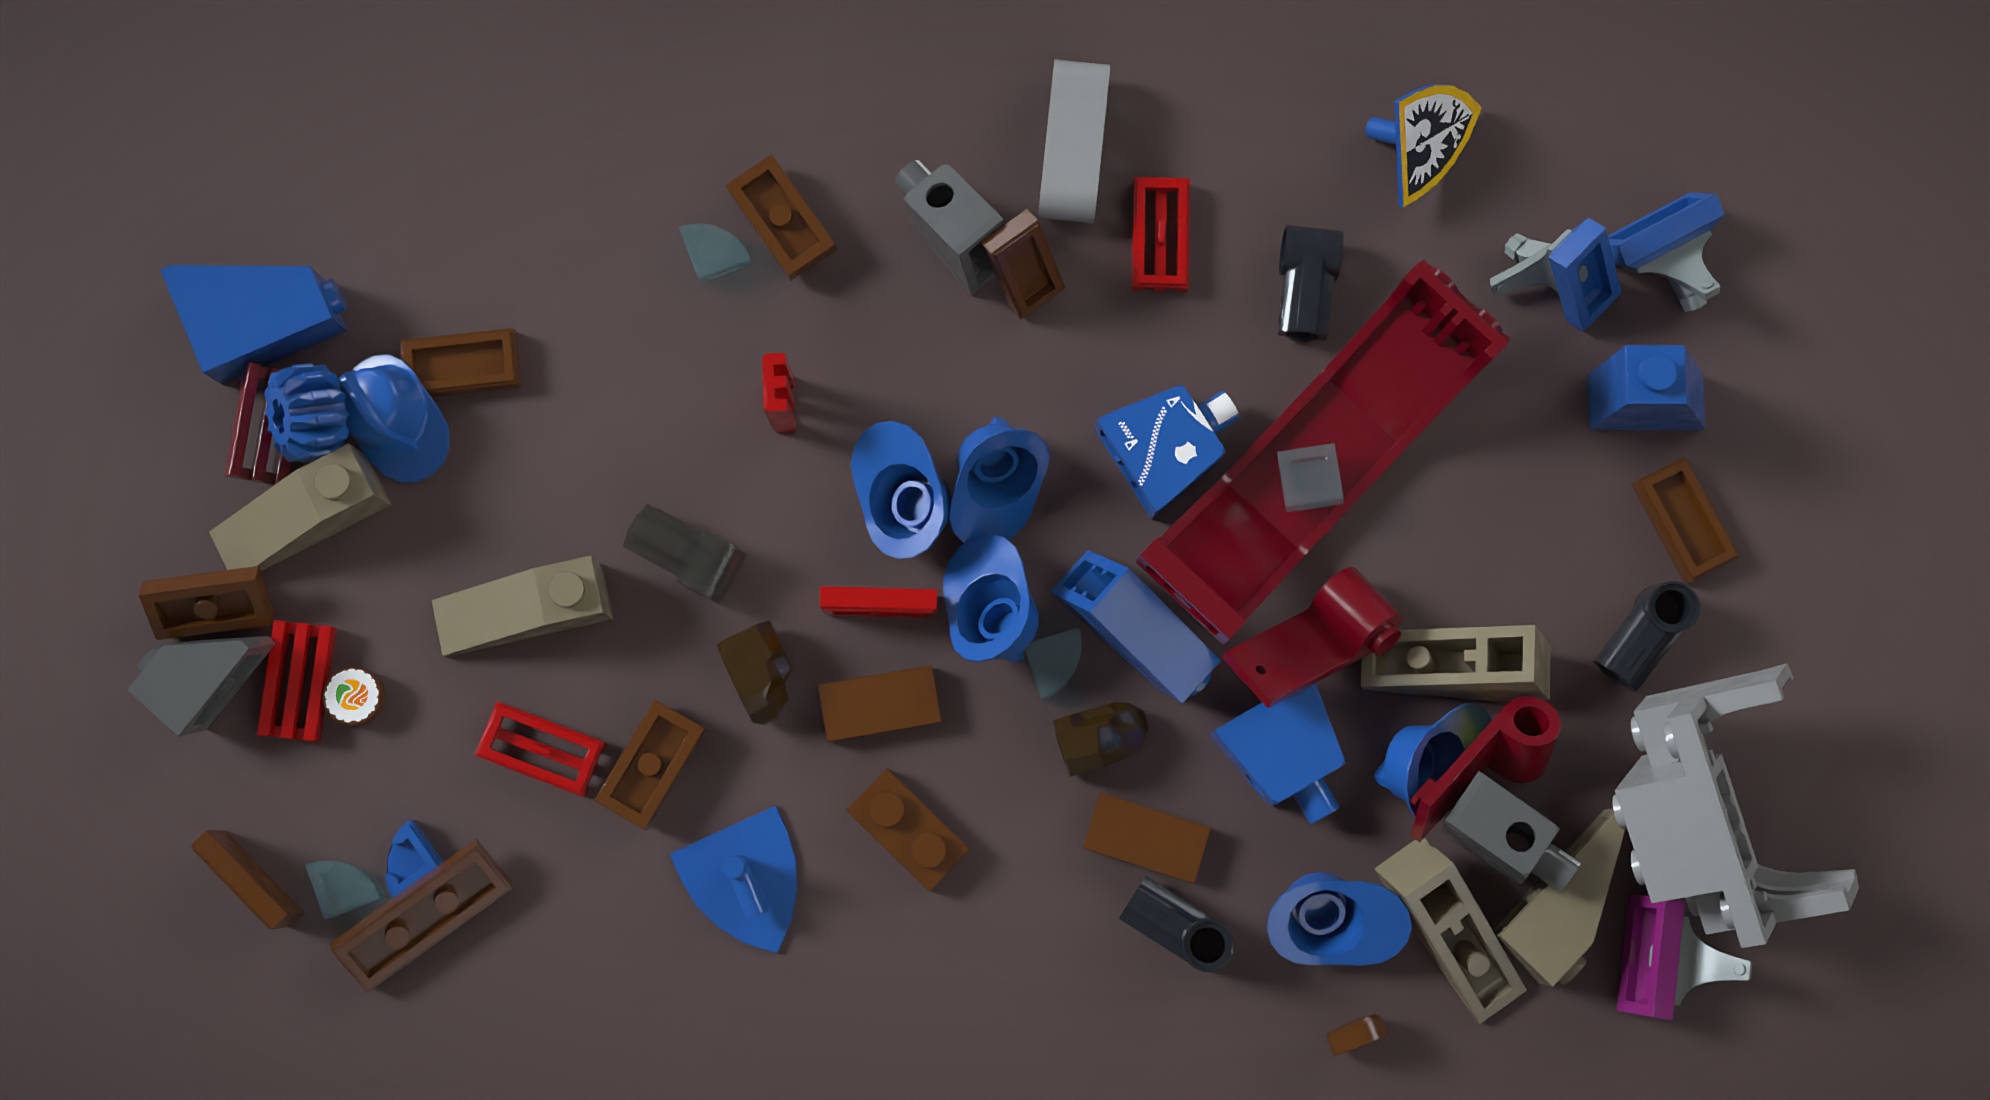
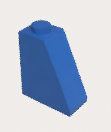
M170 265L160 270L202 373L220 384L242 376L244 366L249 362L260 364L263 367L347 331L340 314L347 310V305L334 279L326 281L310 266Z
M1625 345L1588 374L1589 430L1705 429L1703 372L1685 345Z
M1087 550L1050 590L1064 606L1153 686L1182 704L1188 697L1196 695L1207 685L1211 677V671L1221 661L1130 568L1090 550Z

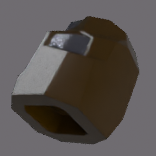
M768 620L744 629L717 644L723 663L751 721L759 725H766L778 720L780 711L789 701L786 682L793 670L772 622Z
M1128 702L1104 704L1052 721L1069 777L1131 758L1142 748L1149 729L1144 710Z

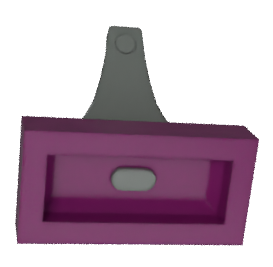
M1629 894L1617 1011L1673 1020L1674 1005L1680 1006L1682 999L1692 988L1713 981L1751 980L1753 964L1751 961L1720 952L1702 942L1695 935L1689 917L1684 916L1685 901L1675 899L1651 903L1649 896Z

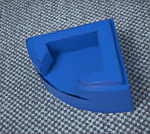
M410 819L397 831L391 842L392 845L387 858V873H385L386 884L391 897L394 898L444 862L415 820Z

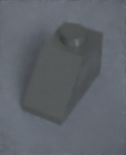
M268 636L158 645L142 658L137 667L140 674L127 691L178 737L203 731L211 725L276 643Z

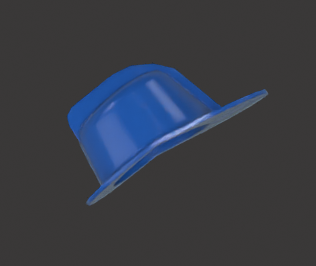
M373 355L359 362L352 371L346 372L339 377L342 383L339 389L346 394L344 403L345 409L349 413L346 417L348 435L355 439L370 462L384 476L399 482H420L434 475L445 462L450 446L449 426L442 411L408 364L391 355Z
M993 417L989 425L976 429L960 445L956 460L958 478L950 500L948 518L953 533L964 544L973 537L993 534L1010 540L1025 526L1033 511L1050 461L1048 445L1037 433L1023 428L1016 429L1011 427L1003 418Z
M896 421L876 423L862 433L854 446L851 460L854 486L872 542L884 554L894 558H915L930 549L948 523L952 495L946 481L937 473L932 455L923 437L910 426Z
M993 534L973 537L958 548L950 559L943 578V596L954 650L965 660L980 663L993 659H1006L1013 663H1018L1023 660V651L1036 635L1040 617L1036 602L1029 593L1023 561L1017 548L1005 537Z
M1476 703L1462 704L1449 711L1434 725L1407 726L1395 734L1389 744L1385 760L1375 771V781L1379 785L1388 788L1399 799L1407 802L1412 816L1416 817L1419 805L1414 806L1410 803L1412 797L1429 778L1437 782L1492 721L1488 711Z
M1314 872L1306 874L1293 882L1287 892L1277 899L1270 909L1266 927L1270 943L1282 957L1296 964L1363 966L1379 964L1396 956L1408 942L1412 923L1407 906L1396 893L1386 887L1363 881H1346L1333 873Z

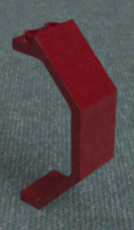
M1425 259L1422 262L1419 261L1401 280L1389 298L1326 368L1195 504L1159 539L1156 537L1140 554L1136 564L1224 645L1398 456L1471 380L1503 350L1511 338L1502 330L1500 324L1492 315L1476 307L1457 289V286L1448 275L1440 269L1432 267Z

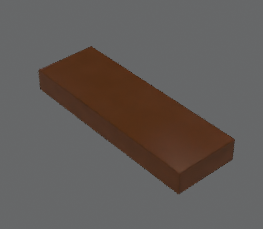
M476 838L330 943V951L362 989L368 993L512 890V881Z

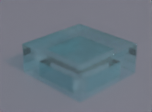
M1335 443L1277 452L1286 512L1343 504L1344 498Z

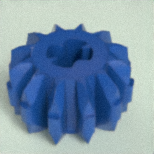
M312 363L292 365V367L281 369L279 372L271 373L268 381L269 387L266 388L264 393L267 401V410L264 413L268 417V432L274 437V447L276 450L281 452L288 462L301 461L306 463L313 462L343 447L344 439H347L349 434L346 425V417L349 413L345 409L344 403L346 394L340 391L339 379L336 374L331 373L326 365H312Z

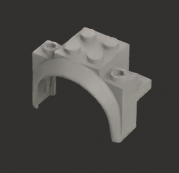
M1787 663L1756 672L1646 696L1634 710L1635 717L1631 719V730L1637 748L1640 751H1646L1647 755L1640 757L1618 785L1612 801L1616 821L1621 829H1628L1634 848L1631 852V865L1634 876L1640 885H1646L1651 903L1686 898L1692 915L1700 916L1705 934L1736 930L1741 948L1766 944L1778 922L1849 911L1859 890L1855 869L1796 873L1779 871L1757 864L1722 753L1714 755L1712 749L1708 750L1703 734L1712 732L1711 721L1722 715L1745 708L1782 701L1784 699L1782 687L1787 681L1794 679Z

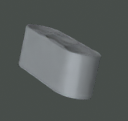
M1054 59L1038 218L1094 224L1110 65Z

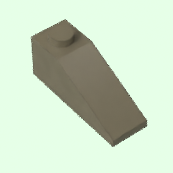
M347 444L295 470L213 528L209 533L227 570L259 566L262 571L391 506V503L368 457L352 445Z
M591 555L532 568L432 600L442 656L444 657L613 620L603 565Z
M1536 625L1400 630L1402 632L1401 637L1387 652L1380 656L1370 653L1362 658L1361 688L1364 690L1490 702L1512 701L1515 698L1524 696L1550 700L1551 644Z
M1613 808L1604 809L1565 850V853L1581 864L1561 893L1539 878L1492 928L1504 951L1539 984L1553 987L1559 982L1564 985L1571 981L1587 962V959L1582 955L1594 942L1625 829H1621L1618 825Z
M1424 838L1420 843L1417 840L1412 841L1374 868L1383 885L1396 893L1407 906L1412 923L1411 929L1479 1024L1527 991L1455 864Z

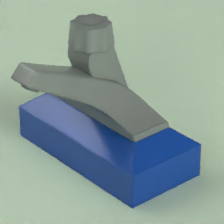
M1689 192L1609 234L1608 238L1615 265L1625 267L1627 272H1651L1667 278L1685 312L1699 309L1707 304L1708 299L1720 292V284L1707 270L1702 258L1703 247L1712 236L1710 230L1725 215L1717 194Z
M1589 217L1573 230L1567 229L1552 244L1531 240L1518 233L1511 236L1505 244L1504 253L1518 264L1490 278L1493 296L1534 285L1551 287L1559 294L1566 322L1582 332L1621 294L1607 230Z

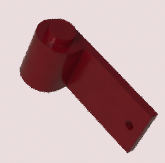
M1348 567L1335 574L1321 587L1309 609L1227 650L1223 660L1267 708H1270L1370 653L1380 656L1387 652L1401 637L1402 632L1398 628L1403 618L1355 567Z
M1524 696L1509 702L1437 782L1429 778L1412 797L1410 803L1414 806L1418 804L1419 807L1410 836L1420 843L1460 799L1478 771L1483 773L1488 767L1501 777L1518 783L1532 782L1541 777L1548 766L1561 730V719L1556 709L1548 702L1537 697Z

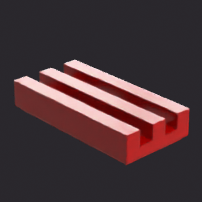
M1134 177L1131 291H1143V289H1154V292H1165L1166 289H1176V292L1188 291L1190 178ZM1145 191H1155L1154 275H1144ZM1167 191H1177L1176 276L1166 275Z
M764 353L765 357H762L764 412L776 433L796 432V420L791 411L795 410V397L791 388H795V379L786 353Z
M820 586L819 607L825 615L934 618V616H937L938 593L937 589Z
M274 620L271 639L276 644L269 652L257 735L314 742L321 741L325 713L323 691L330 678L337 628L326 625L319 626ZM290 635H295L282 726H277ZM310 637H316L318 641L305 729L297 728Z
M496 701L475 756L586 797L590 788L588 785L592 775L596 773L600 755L604 753L607 743ZM504 717L588 748L585 759L501 728ZM497 738L580 770L576 781L492 749L495 739Z

